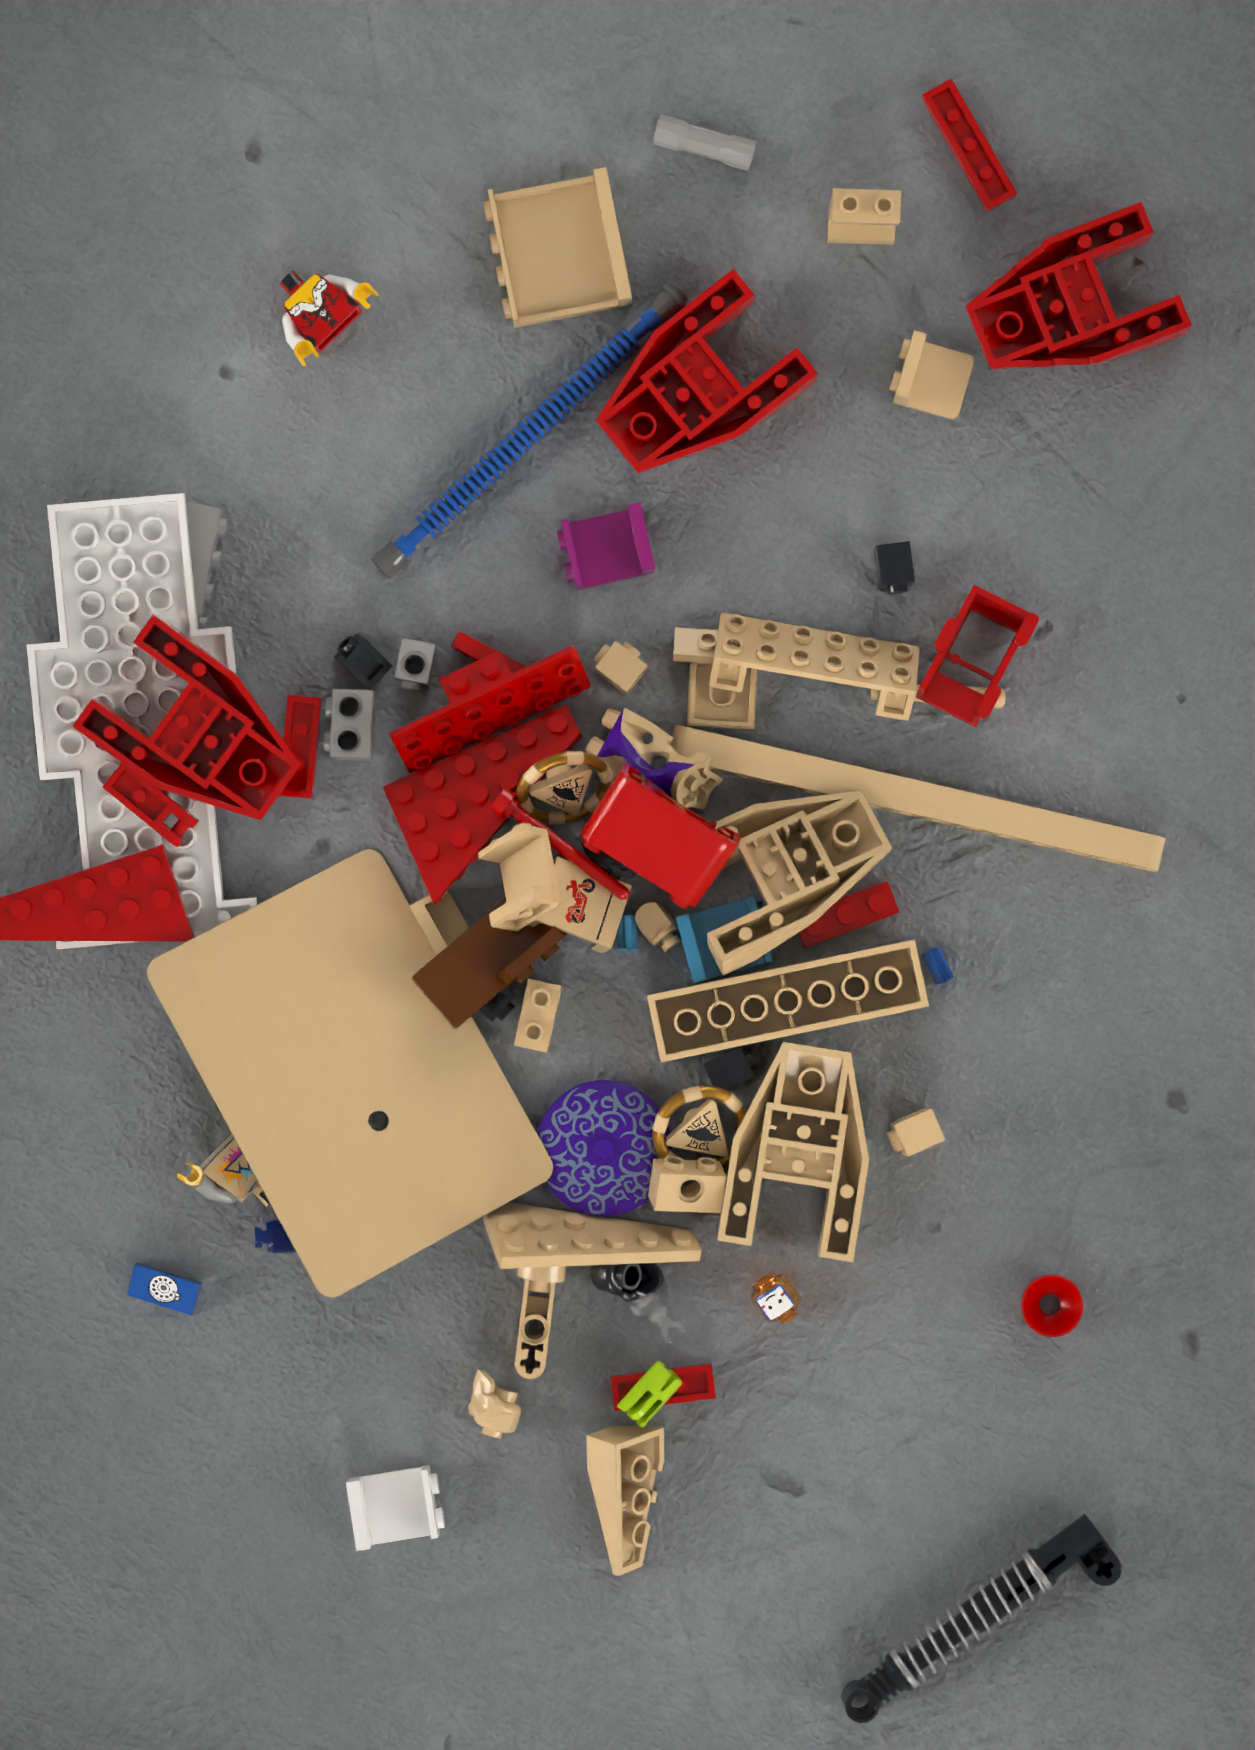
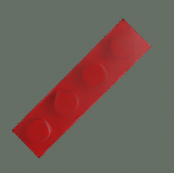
M952 78L922 94V101L985 211L988 213L1015 198L1017 195L1015 188Z

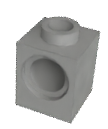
M402 638L394 676L397 682H402L401 688L418 692L421 691V687L430 688L437 653L435 644ZM413 658H420L424 661V669L417 675L409 674L406 671L408 661Z

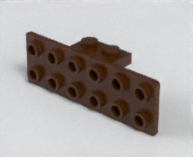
M559 852L553 857V859L558 856V857H561V858H563V859L568 860V859L565 858L563 855H561ZM505 897L412 976V981L454 1029H457L514 979L519 984L535 971L531 965L541 957L545 962L560 949L556 943L568 933L558 930L555 926L550 927L543 923L535 927L526 925L519 931L491 927L489 914L507 903Z

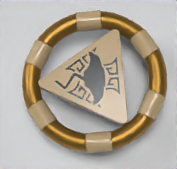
M565 751L548 756L533 764L523 774L518 783L516 799L521 802L519 805L543 824L563 825L580 820L593 813V809L598 805L611 785L613 775L608 764L601 758L582 751ZM591 768H593L600 779V786L597 792L582 805L592 773ZM546 772L547 779L533 784ZM529 792L531 796L563 811L546 812L533 806L528 796Z
M698 1085L678 1092L661 1107L652 1127L653 1145L660 1159H664L667 1156L678 1157L668 1148V1146L717 1155L719 1157L713 1159L720 1161L722 1167L725 1168L729 1165L732 1145L727 1150L715 1099L723 1102L734 1112L738 1128L747 1113L745 1106L732 1092L716 1086ZM708 1098L698 1108L690 1109L685 1114L683 1122L665 1138V1131L670 1116L677 1108L684 1103Z

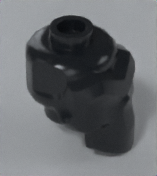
M656 1263L592 1265L591 1278L594 1286L598 1290L620 1296L626 1302L638 1299L639 1295L649 1296L653 1294L664 1282L663 1273Z

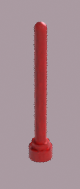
M509 788L503 789L494 800L490 809L500 817L504 815L508 819L513 817L519 823H529L534 827L547 829L550 846L619 899L625 900L629 897L630 891L626 886L519 805L521 802L516 799L517 795Z

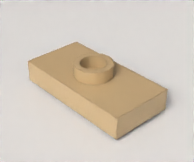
M675 627L673 661L713 664L718 630Z

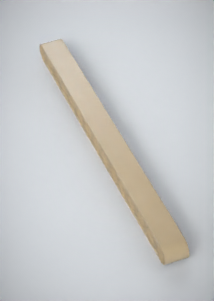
M674 726L672 734L674 738L671 746L679 754L686 757H693L697 752L712 756L708 766L709 770L817 795L861 790L868 804L873 808L1141 870L1159 871L1166 839L1157 835L690 727Z

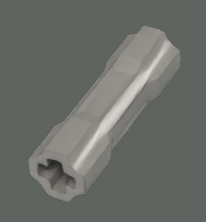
M660 114L653 138L654 145L675 151L690 152L746 171L750 170L757 146V141L690 125L684 120Z

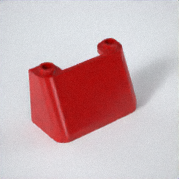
M625 762L580 832V835L584 838L582 844L597 854H600L601 851L605 852L670 893V900L684 909L688 905L696 907L738 847L741 835L727 826L724 830L719 828L716 831L717 823L712 820L710 822L656 789L652 786L653 783L646 780L643 785V779L637 775L639 771Z

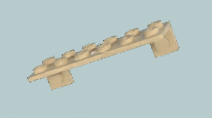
M721 613L709 687L742 692L747 668L880 690L875 715L909 721L917 688L919 647L905 643L878 640L871 637H860L840 632L808 628L806 626H796L771 620Z

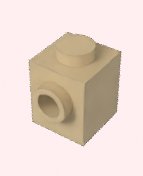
M615 641L611 647L605 644L594 658L598 663L595 666V672L625 695L630 693L644 675L648 665L638 658L641 653L626 641L623 645Z

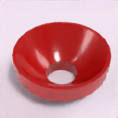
M1048 1274L1034 1279L1028 1284L1021 1298V1312L1026 1324L1036 1333L1046 1337H1059L1071 1332L1077 1326L1083 1314L1084 1304L1079 1289L1072 1281L1060 1275ZM1046 1294H1053L1059 1300V1308L1053 1314H1045L1040 1309V1300Z

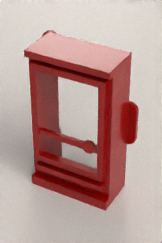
M973 585L956 619L949 618L935 642V648L938 653L918 689L916 698L977 727L981 718H988L1001 694V688L998 685L1018 647H1024L1028 643L1038 624V616ZM971 611L1016 633L994 675L960 659L958 654L949 653ZM947 658L952 664H959L991 680L984 695L939 673L945 659Z

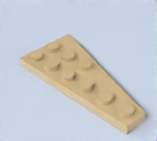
M511 1202L482 1216L500 1269L700 1261L701 1248L693 1230Z

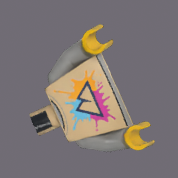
M233 1134L199 1167L187 1161L186 1164L191 1167V1173L188 1177L177 1174L179 1180L191 1185L210 1200L231 1204L237 1200L243 1202L253 1193L265 1206L270 1204Z

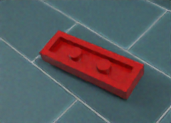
M287 695L283 740L299 760L301 766L279 797L313 799L322 698Z
M888 881L851 894L835 902L814 923L798 932L804 949L900 913Z
M711 1363L668 1368L681 1379L682 1385L664 1405L716 1398ZM647 1371L610 1376L614 1412L622 1411L617 1407L618 1403Z

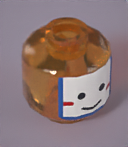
M773 1271L752 1285L754 1291L751 1294V1301L766 1322L772 1323L779 1320L781 1324H785L797 1316L798 1311L796 1308L801 1302V1295L785 1274L776 1275Z

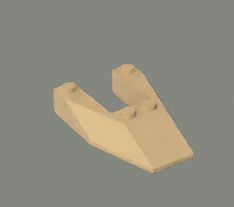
M861 790L753 804L715 822L717 823L716 831L719 828L724 830L727 826L741 835L738 847L723 868L744 860L767 904L763 908L707 933L708 948L722 975H726L757 960L814 923L892 850L890 842Z
M787 1042L782 1043L733 1138L717 1230V1241L747 1246L752 1245L762 1178L827 1188L817 1255L822 1258L854 1262L869 1156L851 1053Z

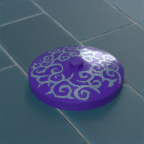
M612 1080L590 1081L566 1091L547 1110L537 1134L553 1163V1172L550 1178L545 1181L548 1188L567 1206L593 1216L620 1215L644 1204L649 1200L648 1192L653 1159H660L652 1139V1127L660 1110L658 1106L639 1089L626 1083ZM668 1125L665 1131V1138L670 1134Z

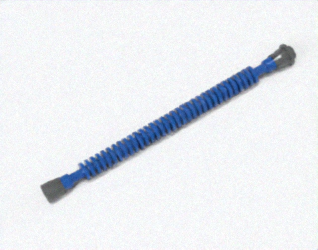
M668 285L662 286V292L647 305L649 309L640 316L641 321L629 332L622 328L619 331L621 336L616 333L613 336L614 341L610 339L607 342L608 347L603 345L600 348L604 355L597 351L594 354L597 361L590 357L588 359L590 366L584 363L581 366L583 371L580 369L575 371L578 378L574 375L569 377L572 384L566 380L562 383L566 390L559 386L556 389L559 396L552 392L549 395L552 402L548 398L543 401L546 408L539 404L537 409L540 413L536 410L530 413L534 419L527 415L524 418L527 425L522 421L518 424L521 431L514 427L511 430L514 437L510 433L505 436L508 443L501 439L499 441L501 449L497 445L492 447L496 453L495 455L488 451L486 456L489 460L485 457L479 459L483 466L476 462L473 465L476 472L471 468L467 470L470 478L463 474L460 477L464 482L463 484L459 480L454 482L458 489L456 490L450 486L448 488V491L451 493L450 496L446 492L442 493L441 496L445 501L443 502L440 498H437L435 502L438 507L434 504L429 505L428 507L432 513L430 514L425 509L422 512L426 517L425 519L420 515L417 516L416 520L419 522V525L406 537L402 535L394 543L390 541L371 559L388 579L396 574L409 562L407 558L417 550L415 546L428 534L435 538L437 534L433 530L434 528L441 532L443 530V527L440 525L441 522L447 527L450 524L446 518L447 516L454 520L456 516L453 511L460 515L463 511L459 505L466 509L469 506L466 499L473 503L475 498L472 493L479 497L482 494L478 489L479 487L486 491L488 486L484 482L492 485L494 480L491 476L498 480L501 475L497 470L504 474L507 471L504 464L511 468L514 464L510 459L512 458L515 462L520 459L517 452L524 456L526 451L523 447L528 450L533 447L529 442L530 440L536 445L539 442L536 435L541 439L545 436L542 429L549 433L552 430L549 423L553 427L558 424L555 417L562 421L565 417L561 412L568 415L571 412L568 406L575 409L577 404L574 400L578 403L584 400L580 394L587 398L590 395L587 388L593 392L596 389L594 383L600 386L603 383L601 378L606 380L609 377L607 372L610 374L615 372L612 365L616 368L622 366L619 359L625 363L628 360L626 354L631 357L634 354L633 349L638 351L641 348L638 341L648 331H655L662 323L664 324L686 306L685 302L688 300L685 294L676 285L671 288Z

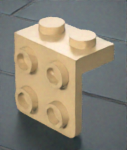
M914 330L911 340L904 338L899 358L904 359L902 371L895 370L889 389L895 391L892 403L954 420L958 417L974 358L966 353L925 342L927 334Z

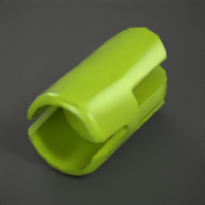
M656 1361L617 1405L623 1412L627 1411V1416L632 1420H636L637 1424L642 1428L682 1385L681 1379L671 1369L667 1370L664 1367L665 1364L661 1361Z

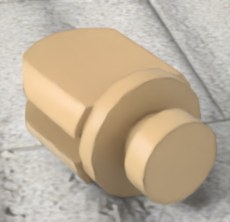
M650 902L642 905L637 910L635 915L636 925L654 947L663 943L661 948L667 953L681 942L678 935L673 936L678 930L676 922L662 905Z

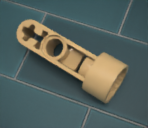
M566 1266L517 1269V1276L525 1279L515 1356L516 1371L523 1378L535 1379L545 1370L556 1282H564ZM528 1290L549 1293V1297L528 1295ZM531 1319H538L544 1324L545 1328L542 1333L531 1335L526 1331L525 1324ZM529 1344L536 1345L535 1360L540 1361V1363H534L533 1368H527L526 1362L521 1361V1359L525 1360L528 1357Z

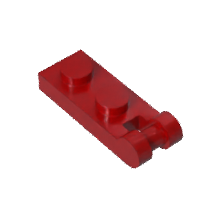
M123 763L119 765L102 786L103 789L176 847H179L183 842L184 838L182 836L189 828L193 829L199 822L192 813L184 809L160 788H156ZM170 813L178 818V821L172 828L164 823Z

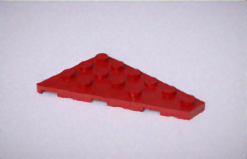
M567 704L383 786L434 904L442 901L441 897L456 880L459 881L466 873V868L479 858L478 852L489 846L495 834L505 823L508 824L513 818L510 817L508 819L505 815L500 817L490 809L502 790L507 787L516 794L520 779L533 764L548 756L572 749L582 738ZM545 772L537 781H535L533 784H535V783L538 782V781L543 780L544 777L546 776V772Z

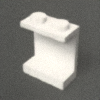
M430 1465L349 1478L346 1482L356 1551L370 1549L375 1544L431 1536V1539H436L439 1537L440 1528H445L442 1507L436 1508L434 1494L440 1493L437 1473L431 1474Z

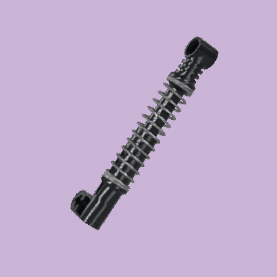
M1083 1514L1039 1548H1030L1025 1553H1022L1024 1559L1018 1563L1012 1561L1013 1567L1008 1571L1001 1569L1002 1575L997 1579L990 1577L991 1583L986 1587L980 1585V1591L975 1595L969 1593V1599L966 1602L958 1601L961 1613L956 1615L951 1609L947 1608L950 1621L946 1623L940 1617H936V1622L939 1626L938 1630L935 1631L931 1626L925 1625L928 1637L924 1639L920 1634L915 1633L914 1637L917 1642L915 1647L908 1641H904L905 1654L893 1648L890 1653L885 1655V1661L881 1664L883 1668L881 1670L879 1667L874 1669L876 1674L873 1675L870 1672L867 1674L869 1677L867 1680L863 1677L860 1680H853L847 1683L841 1693V1702L848 1717L857 1723H867L873 1720L879 1709L884 1706L882 1701L885 1700L887 1703L891 1701L890 1695L895 1698L898 1696L897 1690L901 1693L905 1690L912 1691L919 1686L918 1678L925 1682V1677L921 1672L924 1668L927 1667L932 1673L936 1674V1669L932 1664L935 1660L938 1659L943 1665L947 1666V1661L943 1654L949 1651L954 1657L958 1658L954 1646L960 1643L965 1649L969 1650L965 1640L966 1637L971 1635L975 1641L979 1642L980 1638L976 1632L977 1629L981 1634L984 1631L990 1634V1627L996 1623L1001 1626V1619L1006 1615L1012 1618L1011 1611L1017 1607L1023 1610L1022 1603L1026 1600L1034 1602L1033 1595L1038 1591L1045 1594L1044 1587L1047 1590L1052 1588L1057 1583V1577L1076 1563L1081 1566L1095 1584L1100 1586L1114 1584L1122 1572L1119 1559L1086 1514ZM1095 1550L1106 1567L1100 1570L1088 1554ZM859 1695L868 1697V1701L863 1707L856 1708L852 1706V1701L855 1697Z

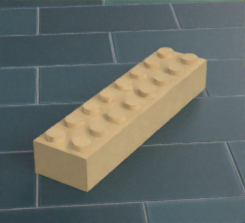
M915 939L647 995L660 1063L929 1007Z

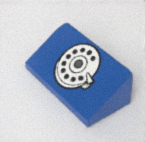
M138 1262L134 1265L127 1295L192 1316L203 1283Z

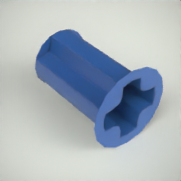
M940 947L933 948L921 955L936 984L934 987L956 977L953 975Z

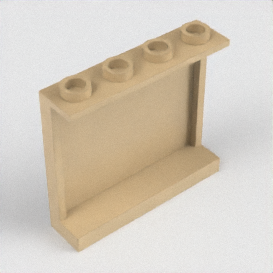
M606 167L593 169L592 176L499 194H493V189L488 190L489 201H484L483 205L487 222H494L496 233L489 234L493 254L500 253L502 266H496L499 287L506 286L508 298L502 299L505 318L513 319L514 328L632 305V294Z

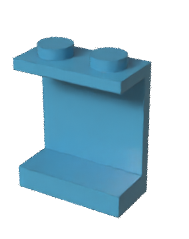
M750 896L747 899L701 912L675 917L693 984L723 976L708 948L707 933L763 908L762 901L756 902L755 897ZM776 948L730 973L772 962L771 955L777 953Z

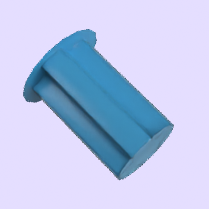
M622 915L617 930L618 949L615 951L623 952L641 949L638 948L635 915Z

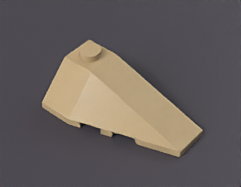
M613 1426L586 1435L587 1470L612 1571L616 1576L635 1570L643 1565L651 1527L649 1522H647L650 1502L656 1503L658 1492L653 1490L657 1471H662L664 1464V1427L644 1426L643 1428L641 1426Z

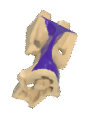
M610 708L607 709L602 718V725L611 729V732L605 741L594 736L585 749L587 753L593 754L605 761L613 777H616L626 762L641 773L643 785L646 780L652 781L664 794L686 808L693 807L704 810L710 793L723 780V778L708 769L712 756L702 752H697L693 757L679 754L671 746L674 737L654 723L626 708H623L622 712ZM647 733L653 736V742L650 744L643 742V736ZM662 757L666 758V764L659 769L653 768V760Z

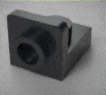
M358 633L353 637L349 636L344 639L338 646L337 650L339 652L334 656L339 663L346 667L369 690L392 667Z

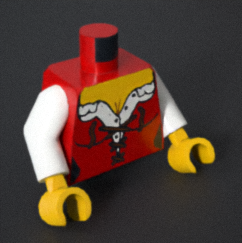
M294 271L283 278L280 286L291 296L283 304L286 312L282 319L286 342L294 351L301 365H307L304 359L309 354H314L318 358L319 354L362 313L360 304L365 309L371 307L366 302L367 297L370 295L378 297L379 294L369 283L364 282L360 284L352 279L331 274L322 277L318 273L304 282Z

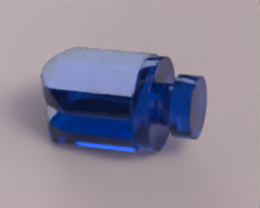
M279 1220L266 1222V1230H262L261 1227H254L255 1248H262V1244H267V1253L296 1252Z

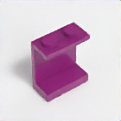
M641 503L627 505V510L576 522L569 523L568 519L561 520L562 530L556 531L560 550L567 549L570 562L564 563L567 581L568 583L575 582L576 591L655 573V565Z

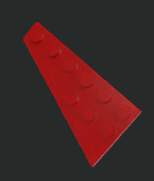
M164 844L0 897V941L187 942L195 938Z

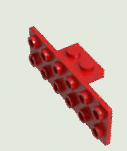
M574 646L563 649L513 674L501 651L498 650L440 678L439 681L450 704L391 732L389 735L408 772L412 773L428 767L431 763L441 758L453 755L462 748L479 740L487 739L492 734L508 726L516 725L539 711H545L566 698L576 696L589 688L591 684Z

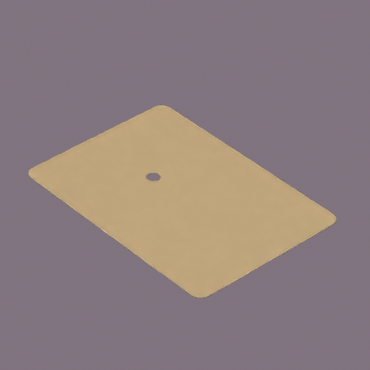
M372 849L362 850L156 957L147 968V977L316 1289L323 1296L330 1298L344 1294L547 1181L553 1172V1163L472 1016L457 1029H454L412 981V976L437 955L385 859L379 852ZM375 1111H382L388 1116V1126L382 1131H375L369 1126V1116Z

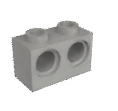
M332 689V697H326L325 714L326 717H331V731H325L324 751H330L329 756L332 759L373 761L376 694L373 690ZM350 699L356 700L359 703L358 712L354 716H344L341 712L343 703ZM346 733H353L357 736V745L352 750H343L340 747V739Z

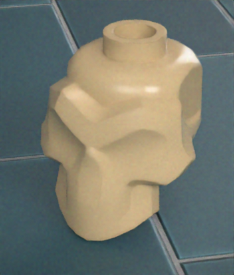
M477 1369L473 1381L471 1402L468 1405L469 1414L474 1416L475 1422L483 1427L481 1433L501 1439L503 1433H513L517 1428L521 1415V1407L515 1403L518 1392L496 1386L495 1381L486 1371Z

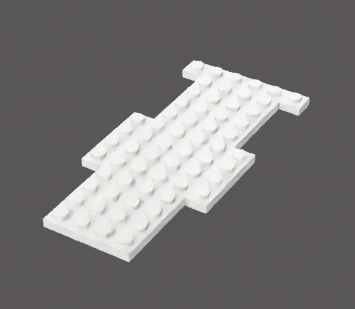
M184 493L47 505L60 642L27 645L40 780L74 777L83 870L164 844L194 936L197 937L258 905V897L224 900L215 806L161 789L199 820L193 829L189 828L182 836L184 840L179 847L174 846L102 788L122 762L72 726L91 699L97 698L151 736L189 683L133 643L152 615L160 616L236 674L232 627L198 629ZM170 813L164 823L172 828L178 821V818ZM56 941V949L135 943L138 941Z

